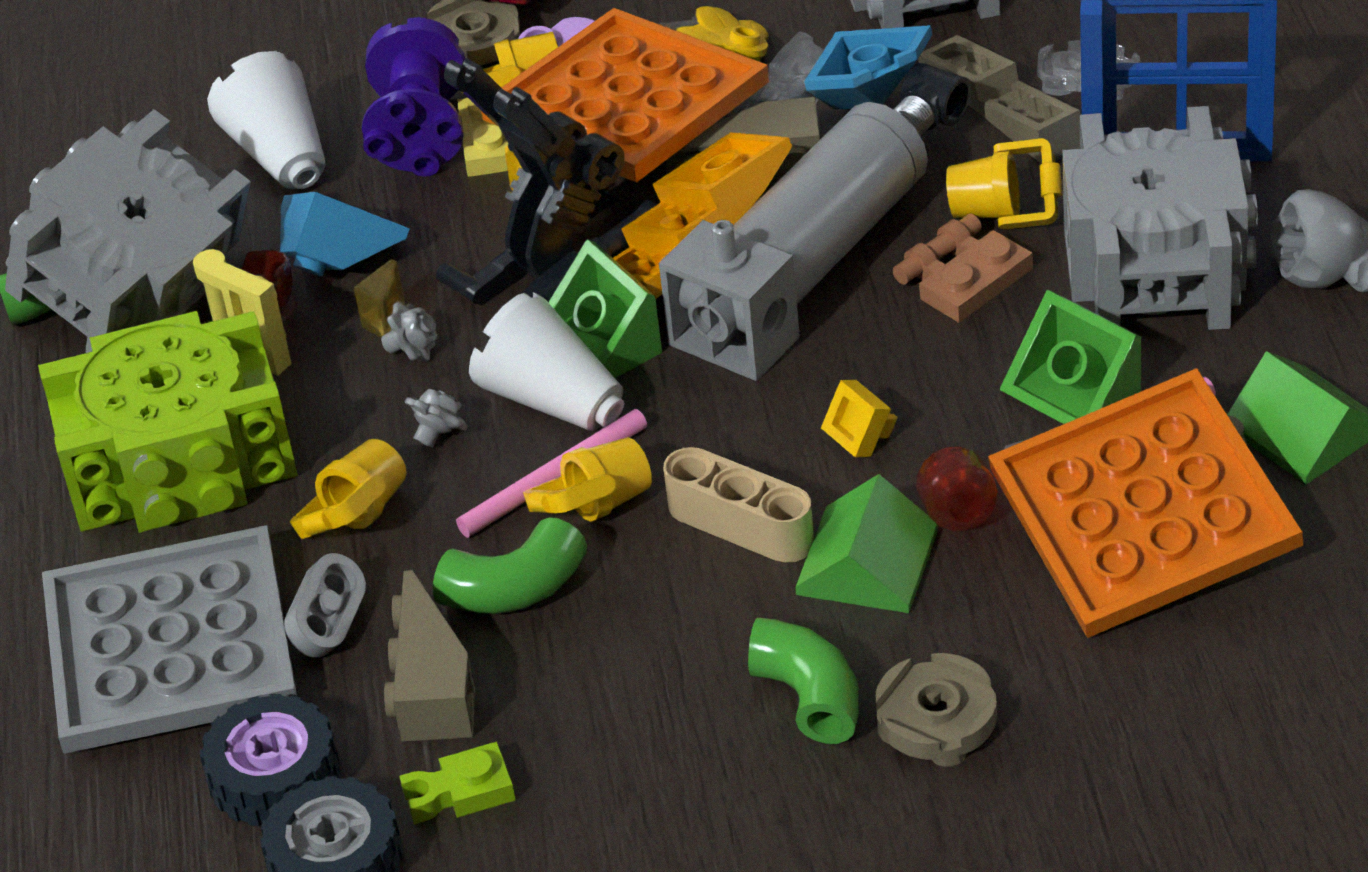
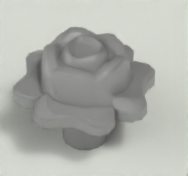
M399 301L394 303L393 314L388 317L391 331L383 335L381 339L384 349L390 354L403 350L412 361L417 359L421 362L429 361L430 350L435 347V340L438 336L435 331L436 323L433 317L425 313L423 308H415L410 303L407 305Z
M428 389L419 399L407 397L404 402L411 406L415 419L419 422V427L413 439L433 448L440 433H449L452 429L466 431L468 428L466 422L458 416L462 406L461 403L455 402L453 396L447 395L443 391Z

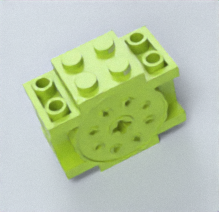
M194 311L90 337L93 352L38 365L54 428L57 454L81 532L133 518L136 520L139 533L248 505L245 489L298 476L280 396L272 377L255 311L205 324L200 323L198 312Z

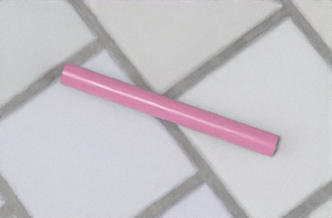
M638 409L632 410L456 519L459 530L465 537L469 538L526 502L523 495L524 491L561 476L560 462L562 455L580 447L590 448L627 437L631 438L647 428V421L644 415Z

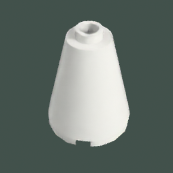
M277 51L257 52L239 59L231 65L235 72L223 82L219 76L212 84L207 98L211 116L233 140L283 187L288 189L310 187L317 182L323 173L326 162L301 69L294 60L293 62L287 60L283 53Z
M534 292L533 298L525 293L519 294L503 305L489 321L483 333L491 338L483 353L474 348L470 357L469 375L475 384L482 389L589 431H595L601 426L605 428L617 420L624 407V401L621 399L623 393L622 386L546 299Z

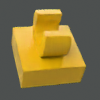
M840 380L821 429L854 457H871L878 439L890 437L898 417L895 414H889L891 408L857 380Z

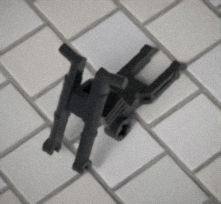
M465 59L462 65L450 60L444 72L446 82L463 92L492 122L499 126L508 142L509 150L515 154L522 168L519 167L516 173L519 176L518 180L513 179L510 185L513 188L512 193L507 191L505 195L506 198L513 201L505 234L506 250L473 276L449 262H444L436 272V279L462 294L474 304L484 305L509 285L515 284L528 274L535 278V280L529 283L530 286L520 294L525 293L533 298L534 292L549 303L578 255L573 249L572 233L575 232L582 235L584 229L581 226L587 224L589 220L605 208L611 207L618 199V195L609 190V188L614 186L615 180L622 171L625 158L624 151L618 144L598 133L587 135L584 125L562 112L557 111L547 114L532 99V96L522 89L515 87L511 94L508 93L482 69V66L472 60ZM650 200L643 202L637 210L600 238L595 237L591 241H594L614 258L629 248L621 228L657 204Z

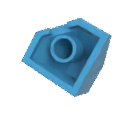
M931 26L835 32L804 81L806 91L834 110L852 109L855 105L865 102L884 104L920 57L933 35Z
M318 192L284 195L281 204L280 253L295 258L293 267L313 275L323 276L324 270H343L407 239L410 228Z

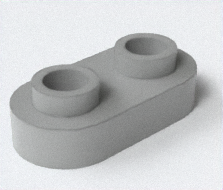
M338 553L326 554L306 572L284 623L289 641L301 653L310 657H323L336 648L346 637L366 590L364 575L353 560Z

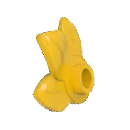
M701 6L697 8L695 15L699 24L676 29L680 33L760 62L761 57L766 55L768 49V42L766 40H768L769 35L762 25L753 20H737L730 12L717 7Z

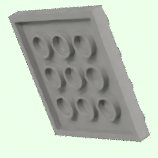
M267 525L42 572L58 736L64 754L211 723L218 716L221 717L228 712L227 709L236 703L238 705L247 702L248 698L259 696V698L268 697L270 694H281L284 697L297 696L272 544Z

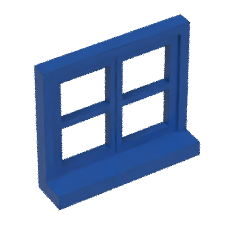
M1081 0L1082 115L1101 113L1104 135L1117 132V85L1177 84L1176 130L1186 129L1187 84H1247L1246 131H1222L1223 139L1236 138L1240 160L1272 161L1277 0ZM1249 12L1248 62H1187L1188 13ZM1177 13V62L1117 63L1116 14Z

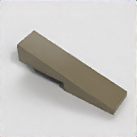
M959 35L923 51L918 58L919 63H926L967 78L971 87L968 105L1012 141L1046 139L1054 149L1055 161L1063 158L1062 150L1080 149L1079 109L1019 81L1015 62ZM1041 152L1028 153L1042 164Z

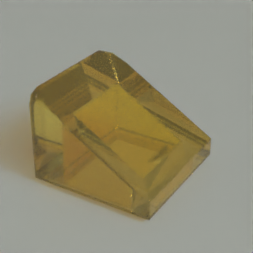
M392 259L354 287L362 328L380 338L391 331L388 317L393 314L394 303L399 301L404 304L405 302L398 265Z

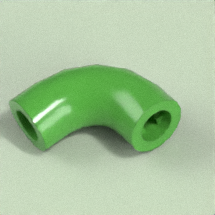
M546 518L537 524L527 541L520 548L508 554L484 556L454 548L449 549L442 556L436 568L433 580L434 600L439 605L461 611L494 615L526 609L551 597L573 575L587 554L586 540L580 531L570 523L558 518Z

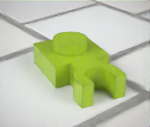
M497 741L438 758L440 771H414L399 776L405 800L408 801L414 825L428 821L443 809L452 806L458 818L515 801L513 784ZM419 795H424V796H422V797H420V798H414V797L419 796Z

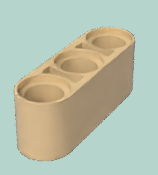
M695 447L682 448L667 456L664 462L665 485L669 512L675 519L775 561L784 563L797 562L808 556L814 540L811 498L807 492L799 487L704 449Z

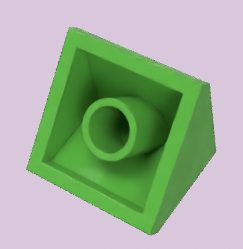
M587 239L550 299L549 304L613 377L616 378L662 353L655 295L598 244Z
M1047 289L999 390L1062 424L1068 423L1141 392V336Z
M1268 351L1265 352L1227 414L1228 416L1238 418L1243 423L1246 443L1305 485L1368 443L1367 407L1305 365Z
M880 474L874 476L826 506L796 584V595L909 613L938 533V523Z

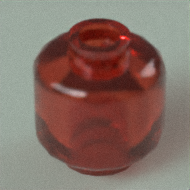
M957 446L938 450L923 461L917 473L916 489L928 516L941 528L950 531H967L982 524L990 517L996 506L998 490L994 478L984 460L970 449Z

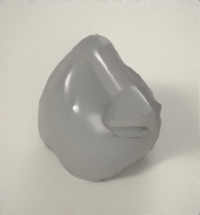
M1311 189L1298 190L1284 202L1278 217L1272 222L1269 230L1271 255L1278 263L1281 276L1297 286L1310 290L1327 288L1343 277L1357 291L1368 292V222L1345 203L1327 193Z

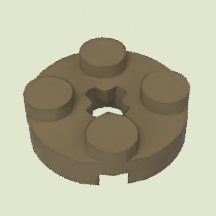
M442 0L427 13L428 19L440 22L450 28L459 39V46L465 54V59H470L480 66L498 60L494 43L506 39L509 41L516 40L520 36L519 15L513 3L487 0Z
M934 653L931 654V662H921L913 666L912 658L899 662L882 677L876 689L877 723L880 738L906 755L932 760L939 766L952 767L960 764L966 758V753L982 745L996 726L997 701L996 693L991 687V678L980 665L959 655ZM940 701L947 702V709L942 711H929L923 706H935Z

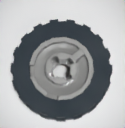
M337 776L325 777L324 780L314 782L313 779L302 783L303 786L295 790H289L283 795V799L280 802L274 803L268 811L269 816L267 820H263L261 827L263 838H260L268 872H399L400 870L399 860L403 859V847L391 801L385 794L381 795L379 793L378 787L371 783L364 784L358 778L348 777L347 779H340Z

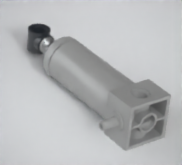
M926 63L915 64L903 81L900 91V102L894 109L884 104L872 102L855 105L734 225L727 220H720L714 224L702 220L659 262L668 345L758 381L800 337L797 304L926 173L928 157L924 142L920 136L925 131L934 129L939 123L945 126H954L959 122L967 109L970 99L971 87L969 80Z

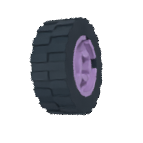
M270 694L268 697L259 698V696L248 698L247 702L239 705L236 703L228 708V712L221 717L218 716L211 723L212 727L209 732H205L202 739L204 747L200 749V759L208 788L217 808L221 812H227L229 818L237 822L239 820L248 822V825L260 826L263 820H267L269 816L268 811L272 805L280 802L283 799V795L289 790H295L303 786L302 783L313 779L315 782L330 776H337L339 778V757L330 722L325 714L322 715L318 706L312 702L310 704L304 702L301 697L293 695L291 697H284L281 694Z

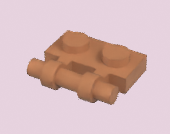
M970 213L959 221L952 219L941 226L937 231V236L927 244L917 243L904 253V260L893 267V275L903 285L916 277L922 280L919 283L920 299L960 323L1033 269V253L994 230L980 240L975 239L973 236L981 231L982 225L980 220ZM949 253L955 256L947 264L939 261Z

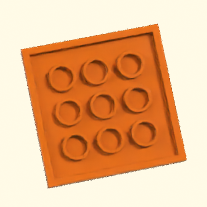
M613 8L501 88L511 94L513 89L518 87L529 93L532 99L547 114L557 111L562 112L584 125L587 135L598 133L618 144L623 149L625 156L624 165L619 176L638 182L769 83L768 65ZM481 111L484 121L496 125Z
M1197 368L988 456L990 469L1087 638L1303 546L1302 530Z

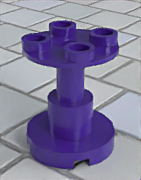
M421 17L407 18V24L398 25L393 28L391 22L376 31L370 39L366 50L365 68L368 82L380 98L369 106L363 117L364 151L371 158L377 159L391 168L412 171L415 175L421 177L435 174L439 170L440 165L452 159L459 151L464 137L462 118L452 103L448 101L455 95L458 89L446 82L444 72L450 60L462 65L465 60V54L459 46L458 37L444 24Z

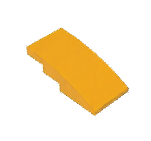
M730 132L653 183L652 185L660 203L621 228L629 248L613 259L654 294L655 299L662 295L659 262L702 220L713 224L720 220H727L734 225L756 203L768 187L793 147L789 137Z

